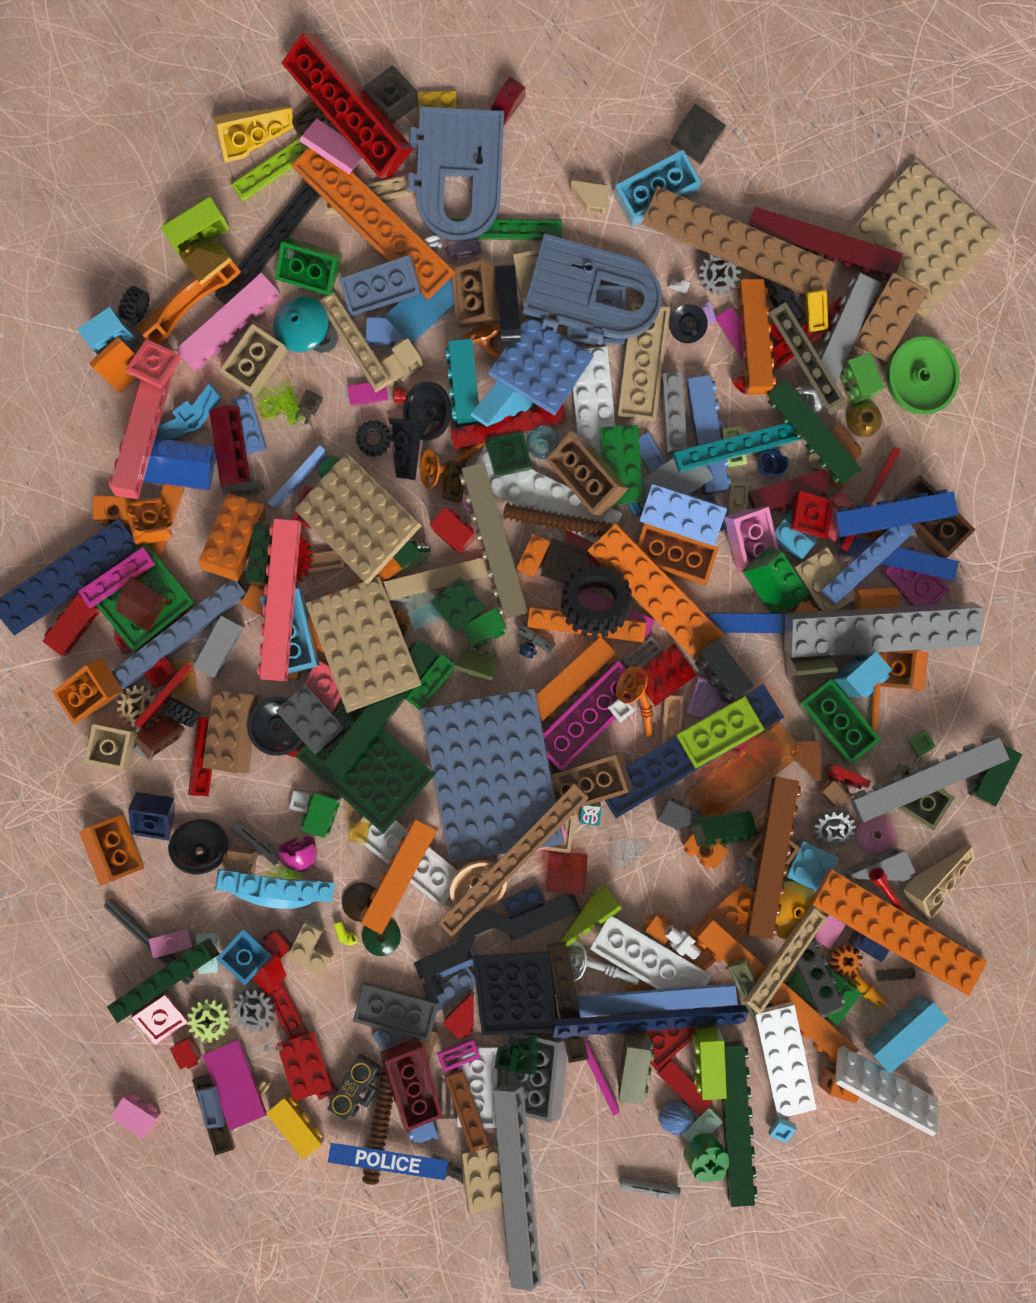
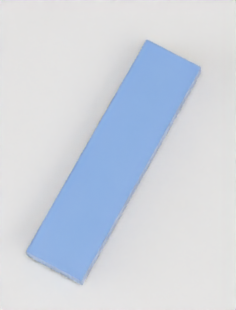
M319 445L269 500L268 503L274 509H278L327 455L325 449Z

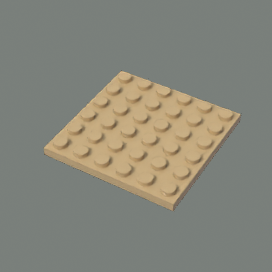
M916 159L846 234L859 240L904 253L897 274L928 289L927 295L915 314L922 321L1001 236ZM871 273L876 280L883 286L885 285L887 280L880 279L878 274Z

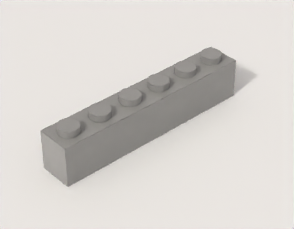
M861 273L854 277L852 276L847 284L848 292L842 296L839 302L840 310L834 314L831 320L833 326L830 331L826 332L823 338V342H825L823 348L817 352L835 384L881 284Z

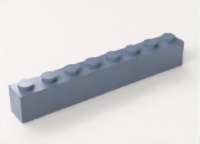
M232 579L114 669L112 674L121 688H130L143 678L144 673L152 669L159 659L163 657L169 658L213 624L216 618H220V616H223L239 604L247 593V590L240 581Z

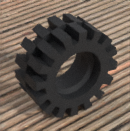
M130 286L126 290V294H123V299L119 302L121 304L118 306V314L122 319L132 324H137L141 318L143 319V314L147 312L146 308L149 307L150 294L136 286Z
M368 420L369 422L367 423L363 422V425L359 426L358 432H356V442L360 450L368 456L372 455V457H376V455L381 456L383 452L386 453L387 448L391 446L390 442H392L387 426L378 420ZM372 431H376L381 435V441L377 445H370L366 441L367 435Z
M173 697L167 699L161 710L164 714L173 718V720L189 727L194 726L200 715L194 708Z

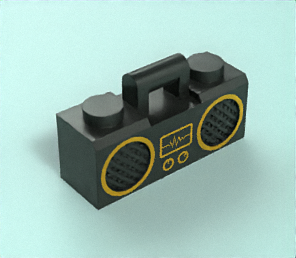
M359 1053L327 1110L348 1121L349 1117H354L359 1110L358 1103L368 1107L377 1091V1088L372 1086L370 1082L375 1083L380 1074L377 1071L379 1064ZM365 1088L368 1091L364 1098L360 1097V1094Z

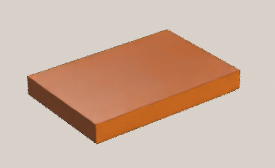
M119 337L89 362L91 367L119 393H122L137 379V377L128 374L126 371L127 366L136 354Z

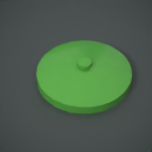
M927 336L909 339L900 344L889 358L886 368L888 390L898 406L915 415L936 413L949 405L958 390L960 373L957 360L952 351L940 340Z

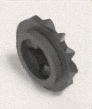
M331 324L328 325V333H326L328 342L322 341L313 348L314 351L319 353L330 352V350L336 347L338 334Z

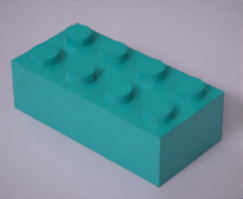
M472 339L448 341L449 348H445L447 364H451V367H447L449 383H453V386H449L451 401L455 402V405H451L453 420L457 421L458 426L481 423L471 416V413L479 404Z

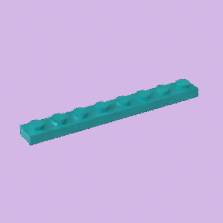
M784 423L677 451L672 455L678 473L805 439H799L794 434L793 430L795 427L791 423L788 425Z

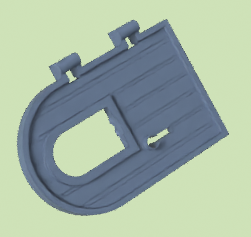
M420 107L419 129L409 127V144L412 147H418L417 174L407 173L406 189L407 192H416L417 209L420 218L425 226L436 236L454 242L469 241L484 234L494 223L500 208L504 111ZM424 135V141L416 140L417 136ZM478 146L482 147V164L476 163L478 157ZM445 176L473 177L472 210L469 217L463 221H452L444 212ZM422 181L421 187L414 186V182Z
M544 233L523 314L544 319L542 329L549 326L553 328V332L557 331L558 324L588 331L587 341L590 342L591 338L596 339L598 344L601 345L604 336L614 339H627L645 332L658 316L662 303V291L654 273L645 264L636 259ZM571 265H575V266H578V267H582L583 269H580V268H577V267H573V266H571ZM604 280L636 289L644 298L642 299V307L636 311H626L595 302L597 297L596 291L599 288L598 284L600 285V281ZM549 315L556 317V320L548 318ZM594 328L601 329V333L593 331Z

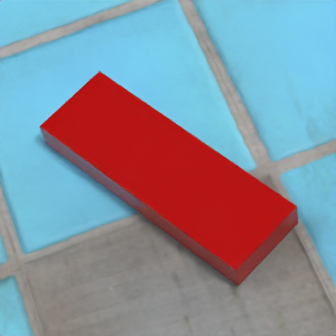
M672 1059L657 1072L698 1116L713 1103L712 1100H702L701 1094L697 1093L694 1082Z

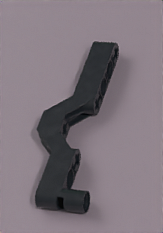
M574 893L514 919H508L486 909L475 913L464 924L457 944L413 963L419 979L424 978L426 982L422 986L428 1000L444 993L437 974L473 959L470 949L476 935L495 928L508 933L510 940L514 941L580 912L581 909Z

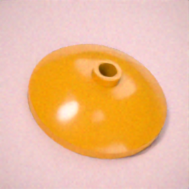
M796 881L782 882L784 884V893L779 899L781 911L780 915L776 917L775 923L778 925L776 936L782 939H787L800 919L804 917L805 912L811 905L809 903L815 894L811 888Z

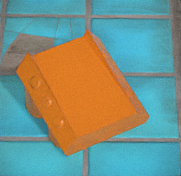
M162 497L125 503L133 539L137 545L140 546L141 544L158 541L166 542L173 537L171 532L173 522L167 516V506Z
M879 585L874 589L861 588L856 591L855 609L898 607L901 594L896 587L888 588Z

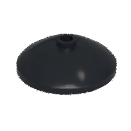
M425 381L416 384L406 396L403 408L404 420L423 422L421 440H434L446 431L452 414L451 401L447 392L435 382Z
M271 697L258 703L249 715L247 723L249 738L253 745L265 754L272 756L286 755L297 749L303 742L276 712L288 700L287 698ZM275 722H279L281 724L279 729H275L273 727V724Z
M206 819L191 820L182 824L172 834L168 845L169 856L172 863L180 871L192 875L205 874L213 871L223 862V856L227 853L229 847L228 838L222 827L213 821ZM198 851H203L202 854H197Z

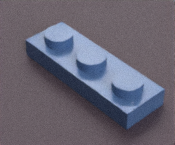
M246 394L231 399L232 405L239 406L247 454L251 455L267 450L251 395Z

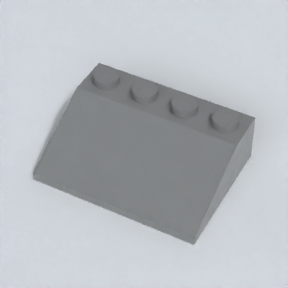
M537 1033L506 1034L505 1045L507 1046L516 1040L526 1039L531 1034L537 1035L538 1061L536 1076L502 1070L501 1085H523L526 1117L548 1123L560 1119L567 1065V1051L564 1038H553V1035Z

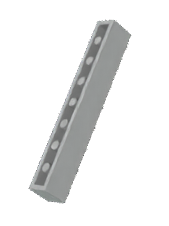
M986 736L980 739L981 743L974 745V743L965 745L962 747L963 750L958 753L956 751L949 752L944 755V759L928 761L926 763L927 766L921 769L919 766L908 770L909 774L902 776L899 774L890 778L891 781L886 784L880 782L873 785L872 790L867 792L861 790L854 793V797L849 800L858 820L866 822L1010 760L1000 737Z

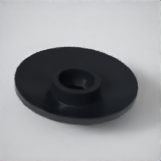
M692 304L680 306L673 312L670 318L669 327L671 334L682 343L690 344L697 342L707 331L708 319L705 312L700 307ZM689 321L693 322V326L691 328L686 327V324Z

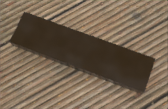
M209 1073L192 1079L197 1098V1089L213 1086ZM225 1116L224 1126L207 1129L215 1156L235 1149Z

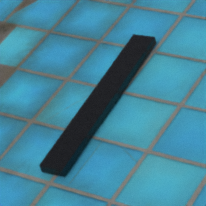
M305 182L238 265L237 268L241 273L216 292L215 297L225 305L257 277L278 251L281 241L291 235L321 196L307 182Z

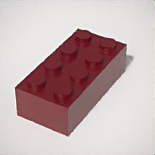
M418 1038L381 1051L380 1055L400 1122L405 1132L443 1118L423 1046Z

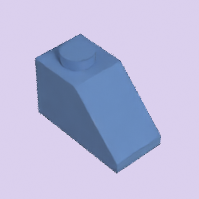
M373 315L372 318H367L366 342L369 346H394L399 340H405L397 329L383 316Z

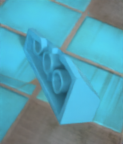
M497 381L473 410L471 416L485 426H489L502 421L504 417L509 415L512 417L519 411L525 412L529 410L534 403Z

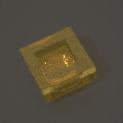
M350 821L348 841L368 843L370 823Z

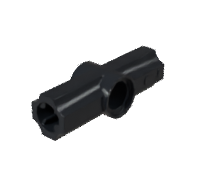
M762 276L759 277V279H764V285L768 289L770 300L775 308L786 302L797 321L805 317V313L795 300V294L792 289Z

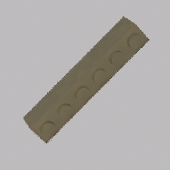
M785 302L769 312L773 323L829 415L847 405L845 398L787 303Z

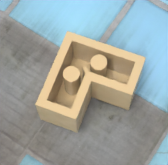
M408 338L396 342L394 348H392L393 354L391 356L386 355L379 361L392 381L389 384L391 388L423 368L421 357Z
M307 920L303 924L286 959L322 976L333 957V954L316 946L325 928Z

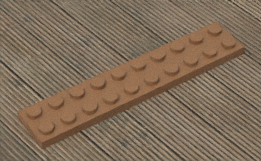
M657 186L642 222V225L803 295H806V292L825 289L835 265L831 261Z

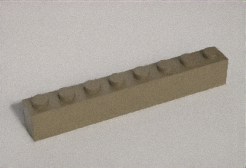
M482 462L461 468L462 473L459 474L461 484L466 485L468 491L464 494L467 504L471 503L473 511H470L472 522H477L478 530H475L478 542L482 541L484 546L481 549L484 560H488L490 566L486 568L489 579L493 578L495 586H492L494 597H499L500 604L497 605L500 616L504 615V618L508 619L528 613L485 463Z

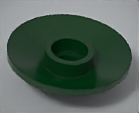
M391 919L382 933L384 936L383 941L377 939L379 933L366 926L363 929V944L373 955L387 956L393 953L400 944V929Z

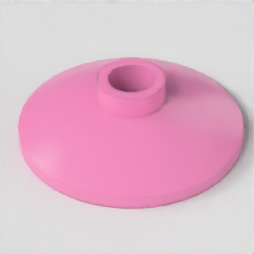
M877 816L866 822L860 821L856 828L857 843L868 853H883L893 844L895 838L894 828L891 822L883 816ZM876 831L880 833V837L877 839L874 837Z

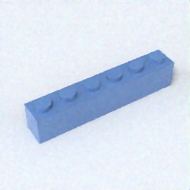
M711 375L688 378L686 388L695 445L700 446L723 440L724 437L720 436V430H722L721 418L717 417L719 403L718 399L714 398V392H716L715 381H712ZM728 460L707 465L714 479L702 486L703 495L727 492L729 486H731L730 475L726 473Z

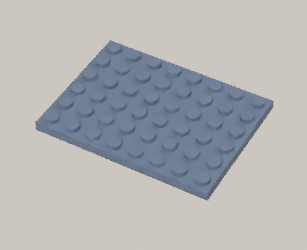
M527 689L420 709L432 772L435 773L433 778L449 862L507 853L557 802L536 689ZM562 827L540 848L564 844Z

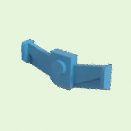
M209 382L193 405L189 400H186L172 412L176 418L159 425L156 438L174 441L189 433H195L200 429L208 418L209 411L213 410L222 399L212 383Z

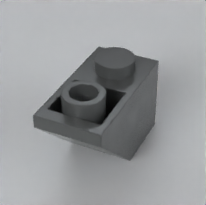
M673 798L672 801L666 800L657 820L677 830L691 825L695 820L704 816L700 815V810L692 806L687 809L682 806L684 802Z

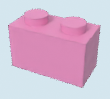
M128 1092L121 1099L110 1118L144 1139L161 1113L157 1111L158 1109L154 1105L141 1101L140 1096Z

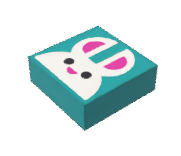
M583 806L581 808L580 824L599 826L602 806Z

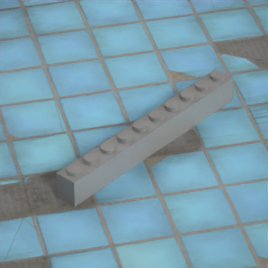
M502 1084L493 1090L492 1098L495 1106L494 1119L497 1128L496 1140L498 1141L499 1150L498 1160L500 1161L501 1197L504 1205L503 1218L506 1227L505 1238L508 1248L509 1278L511 1288L533 1291L541 1283L524 1087L523 1085Z

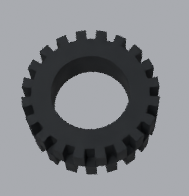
M590 563L587 569L585 565L579 567V572L576 570L571 572V578L568 576L565 580V585H563L561 598L562 616L566 617L565 622L568 626L573 624V631L577 632L580 629L582 630L581 635L585 637L587 633H592V638H597L598 633L602 634V638L607 637L608 631L614 634L617 632L618 627L622 628L625 620L628 618L632 590L629 588L628 580L623 581L624 575L621 572L615 574L616 568L612 566L608 570L605 569L606 564L600 563V568L595 567V563ZM588 586H600L612 593L615 603L606 610L592 611L580 603L578 594Z

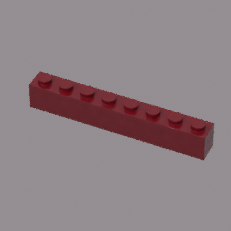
M754 207L748 225L814 255L821 256L833 263L834 261L840 262L841 266L852 269V267H856L864 274H878V278L887 280L892 271L897 273L904 254L758 207Z

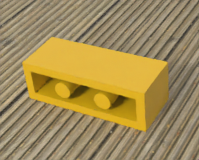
M288 1093L266 1112L303 1160L322 1145L324 1141L320 1128L314 1127L310 1122L311 1118L308 1113L303 1112L299 1108L298 1101H294L293 1097Z

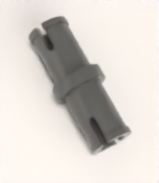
M523 622L517 633L530 640L532 645L536 644L549 654L556 643L541 635L542 632H537L531 627H527L528 625Z

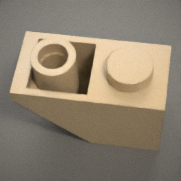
M582 179L572 180L571 192L587 213L605 215L610 186H606L602 182L593 184L587 183V181Z

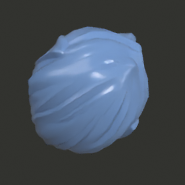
M682 1101L666 1103L658 1114V1120L663 1130L674 1135L686 1132L695 1120V1115L692 1113L691 1108Z

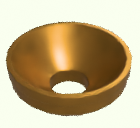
M858 403L847 414V426L858 437H870L880 429L882 414L878 407L872 403ZM864 412L872 415L870 423H865L862 420Z

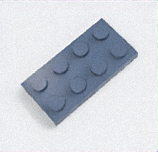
M411 255L339 279L350 317L422 294Z

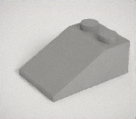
M897 847L842 870L845 875L853 879H870L869 873L871 870L882 868L887 875V880H899L900 882L910 879V875L916 873L907 852Z

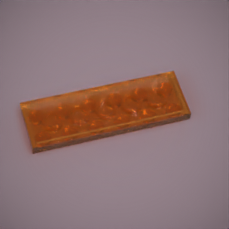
M778 721L688 789L686 793L706 817L722 815L803 755L805 751L784 725Z

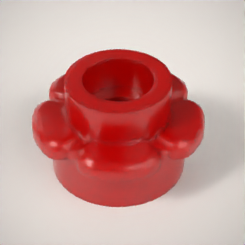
M403 386L401 388L395 387L393 402L401 405V402H405L406 390H403Z

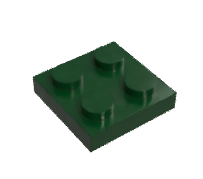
M523 431L485 440L494 478L532 470L533 466Z

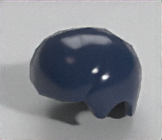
M778 449L764 450L757 458L758 470L766 477H778L786 472L788 458L783 456Z

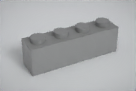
M682 372L663 373L661 377L665 455L687 449Z

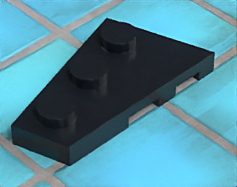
M389 418V424L392 425L393 430L391 441L395 445L393 457L397 478L416 480L423 422Z

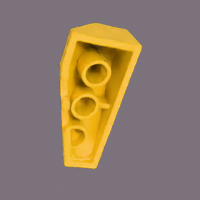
M291 107L235 112L211 117L224 162L245 158L251 151L264 146V143L273 138L276 139L294 128Z

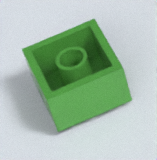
M871 352L850 359L844 364L839 376L842 383H845L847 387L846 394L848 399L853 402V405L877 396L884 389Z

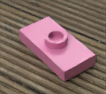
M188 928L149 939L153 959L192 948Z

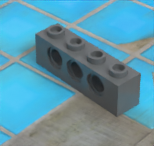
M814 937L803 952V954L806 952L811 953L814 958L807 961L801 955L795 965L818 1015L822 1019L842 1011L845 1000L841 992L837 993L834 987L836 981L832 973L828 974L826 959L823 955H819L817 950L819 945ZM813 971H819L821 972L822 977L820 979H815L812 977L811 973ZM827 989L830 991L831 996L824 998L820 995V991Z

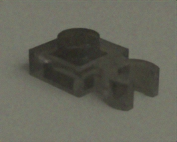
M306 389L298 403V408L300 409L296 412L295 420H298L299 416H304L306 418L304 424L307 425L311 414L316 415L324 397Z

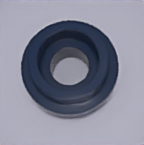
M525 642L519 645V653L531 659L534 655H537L538 651L535 650V646L531 643Z

